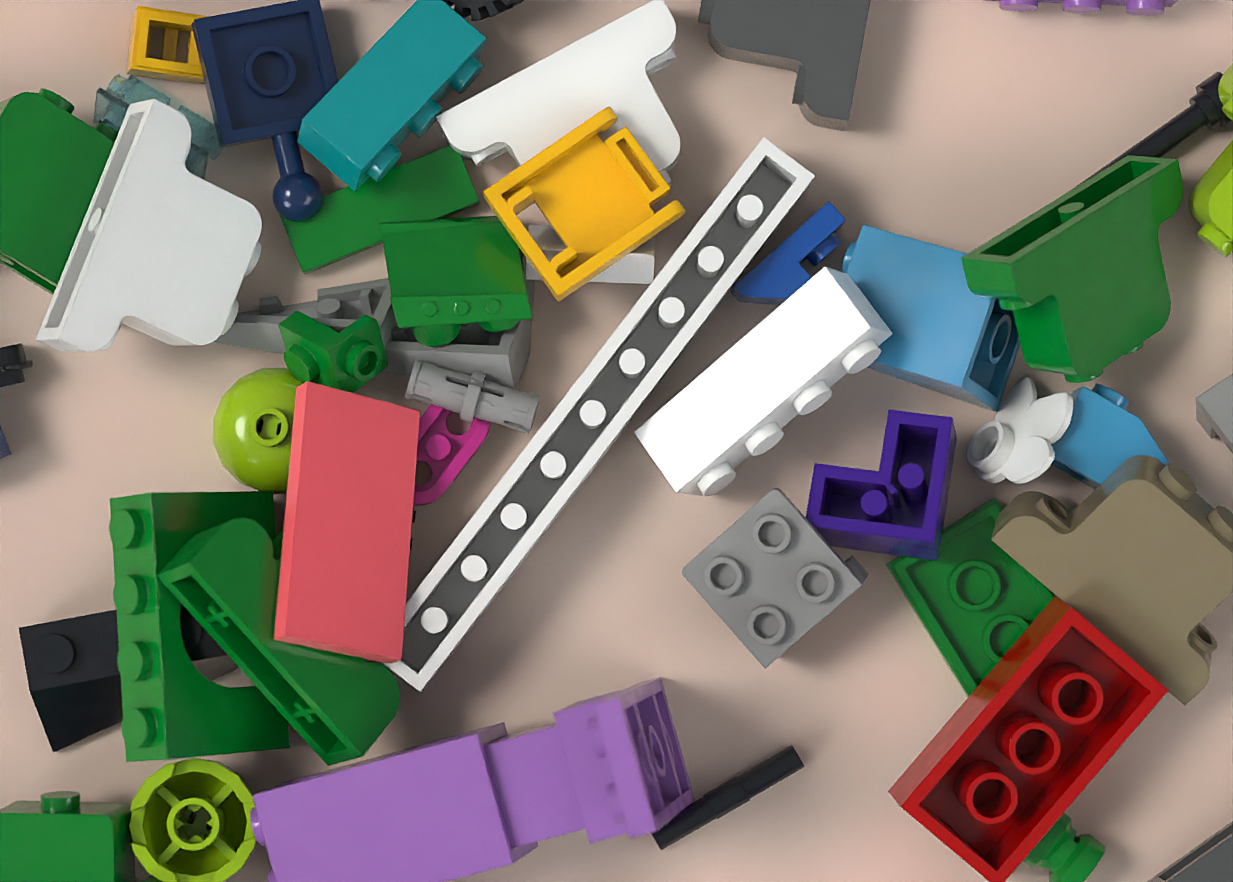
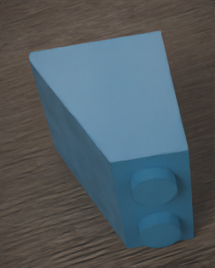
M863 225L858 240L853 241L845 253L842 271L849 274L893 333L878 346L881 353L867 368L997 412L1020 347L1013 310L1002 309L999 299L980 297L970 291L961 257L968 253Z

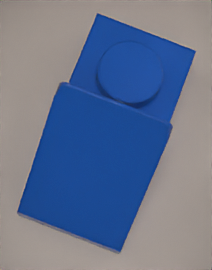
M828 201L735 284L731 291L732 295L739 302L781 305L812 278L800 264L807 259L816 267L843 242L835 233L841 229L846 219Z

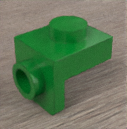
M299 311L294 312L278 324L286 349L284 352L285 364L293 376L302 383L311 381L312 383L354 393L388 366V358L378 322L367 314L361 316L340 333Z

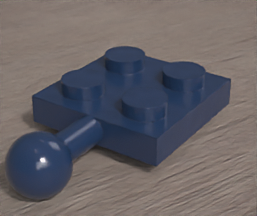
M295 0L194 19L191 25L219 147L224 148L271 138L280 173V179L276 182L272 194L275 209L282 217L290 221L302 222L311 219L319 212L322 206L323 190L318 180L305 172L296 133L300 132L302 119L338 83L320 0Z

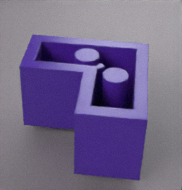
M889 409L879 471L815 463L806 519L831 547L938 561L957 441L953 417Z

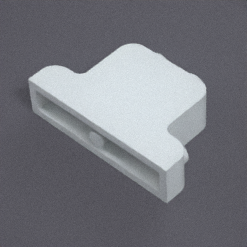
M652 0L436 116L439 127L453 150L460 154L462 159L474 161L476 166L483 165L508 152L513 156L518 167H520L604 108L611 107L618 116V120L611 128L599 135L604 144L606 139L626 126L661 176L670 185L672 180L669 173L678 162L681 145L680 137L648 76L666 67L677 58L673 51L676 37L675 20L664 0Z
M155 98L129 105L36 341L61 352L105 351L113 343L122 323L168 345H206L214 342L220 335H224L231 328L238 313L239 304L235 298L242 280L251 273L260 257L261 243L258 242L261 234L262 221L258 210L253 204L193 175L186 169L185 161L191 147V128L188 120L180 111Z

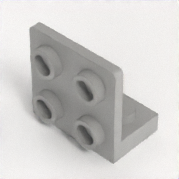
M774 488L682 569V574L765 669L860 588L869 575L853 555L844 561L779 488Z

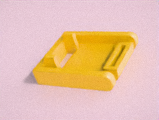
M611 107L604 108L483 191L486 202L558 302L674 223L686 211L681 203L675 200L658 212H653L651 207L670 193L671 188L626 126L606 139L605 144L601 140L599 135L611 128L618 120V116ZM533 203L537 205L567 247L553 257L550 262L516 216Z

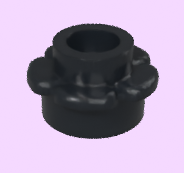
M22 343L0 348V388L25 382L22 369L33 366L32 360H26Z

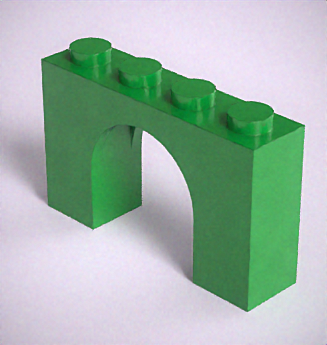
M273 491L151 492L110 498L111 519L109 534L113 546L115 578L113 599L117 610L119 642L117 665L121 675L123 707L121 730L125 741L126 762L171 760L290 748L288 721L256 686H221L208 680L193 665L186 652L181 635V602L157 577L159 572L190 538L201 531L234 518L245 517L255 520L265 528L273 542L276 538Z

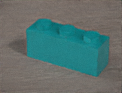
M417 0L302 119L297 143L355 192L369 177H372L376 182L380 181L399 160L402 152L397 147L412 132L418 138L423 136L436 122V116L442 113L443 108L438 104L452 89L458 94H462L479 76L484 65L478 60L486 37L443 0Z

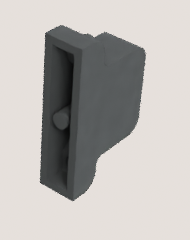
M701 0L698 22L710 25L708 33L709 42L718 55L730 60L790 70L797 73L792 104L799 105L802 115L809 123L819 127L844 131L849 121L871 0Z

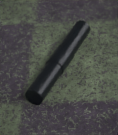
M791 745L738 777L735 776L707 792L703 797L689 804L659 830L651 834L659 848L663 850L716 818L719 819L750 801L752 797L805 766Z

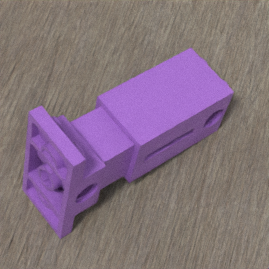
M661 677L636 683L626 689L573 703L553 713L555 723L508 735L505 722L293 779L252 795L255 804L250 813L253 833L261 846L266 845L272 866V871L268 873V882H446L513 864L538 847L537 841L586 829L589 843L629 833L630 838L656 832L695 800Z

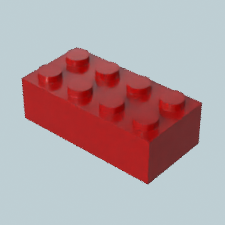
M1054 596L888 792L903 810L989 882H1005L1169 690L1075 609Z

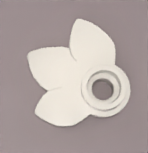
M1029 377L1021 380L1001 401L996 412L995 421H989L981 426L970 441L967 458L969 463L974 466L976 474L988 483H997L1007 478L1015 484H1022L1044 473L1055 457L1051 444L1063 436L1070 424L1073 412L1072 396L1067 392H1062L1037 399L1036 386L1033 380Z

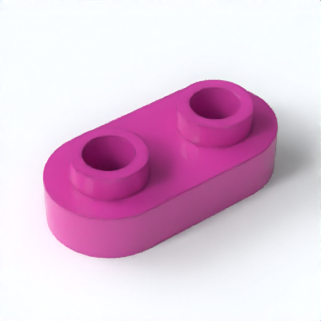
M432 404L428 407L419 420L416 462L428 463L432 469V477L423 486L415 485L413 505L431 504L439 500L447 492L487 439L490 431V422L474 418L473 423H471L469 430L465 434L454 435L447 428V420L454 412Z

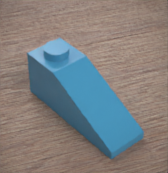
M1098 383L1095 384L1092 390L1085 386L1073 390L1071 394L1073 398L1071 421L1063 436L1051 444L1055 455L1051 465L1096 489L1130 457L1147 455L1156 458L1165 466L1169 463L1140 418L1125 410L1129 404L1125 397Z

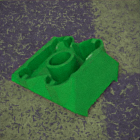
M497 216L379 223L391 292L390 300L398 327L412 329L416 340L422 345L435 347L450 343L458 336L462 329V324L478 323L484 330L499 332L513 328L520 320L534 319L521 249Z

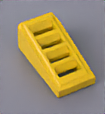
M137 6L132 16L126 74L205 84L191 23L194 19L210 16ZM152 29L164 30L161 59L149 58ZM178 31L190 32L186 63L175 62Z

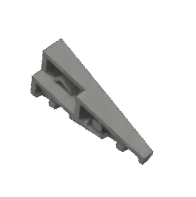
M522 257L526 274V257ZM386 278L317 289L316 301L282 306L278 296L260 298V310L237 313L231 328L224 335H220L214 342L284 354L286 349L278 324L296 311L309 316L338 333L361 316L367 314L376 319L379 325L388 358V366L383 372L411 376L415 361L419 359L440 368L471 376L473 371L487 374L485 380L517 390L530 354L532 319L520 320L513 328L499 332L484 330L478 323L462 324V329L458 336L450 343L435 347L425 346L416 340L412 329L398 327L390 300L389 279ZM526 279L533 312L535 280Z

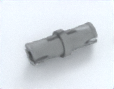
M416 359L405 398L460 413V419L473 423L474 418L530 434L541 395L512 389L485 380L487 374L473 371L471 376L440 368Z

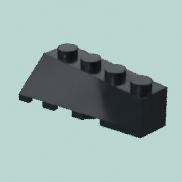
M181 604L180 629L186 652L197 670L211 681L238 669L239 667ZM117 610L19 627L30 694L53 753L122 722L121 675L117 665L119 652Z

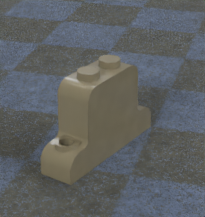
M1136 455L1125 460L1078 507L1073 509L1066 508L1058 500L1042 492L1027 491L1017 495L998 514L991 540L1058 598L1075 609L1186 706L1206 687L1210 675L1211 655L1217 648L1214 637L1200 622L1233 593V513L1220 505L1214 509L1196 493V485L1181 468L1172 463H1168L1165 466L1156 458L1147 455Z

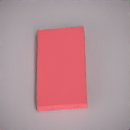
M308 381L296 387L274 640L388 664L402 660L420 420L419 410Z

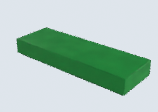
M448 145L392 168L378 182L372 177L368 178L356 192L347 186L323 196V203L319 212L309 220L294 222L285 219L281 215L280 218L304 275H307L383 244L379 223L444 219L479 205L480 201L461 155Z

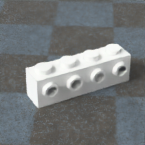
M824 267L642 424L634 433L676 493L711 496L724 489L733 481L736 476L733 469L748 456H758L775 446L784 435L781 428L798 414L807 415L821 407L832 395L830 387L847 372L855 374L873 363L881 353L878 346L893 333L849 274Z

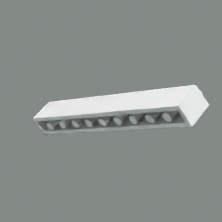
M765 137L761 139L407 601L402 660L391 664L383 663L385 666L419 692L427 688L808 190L815 177L814 174Z

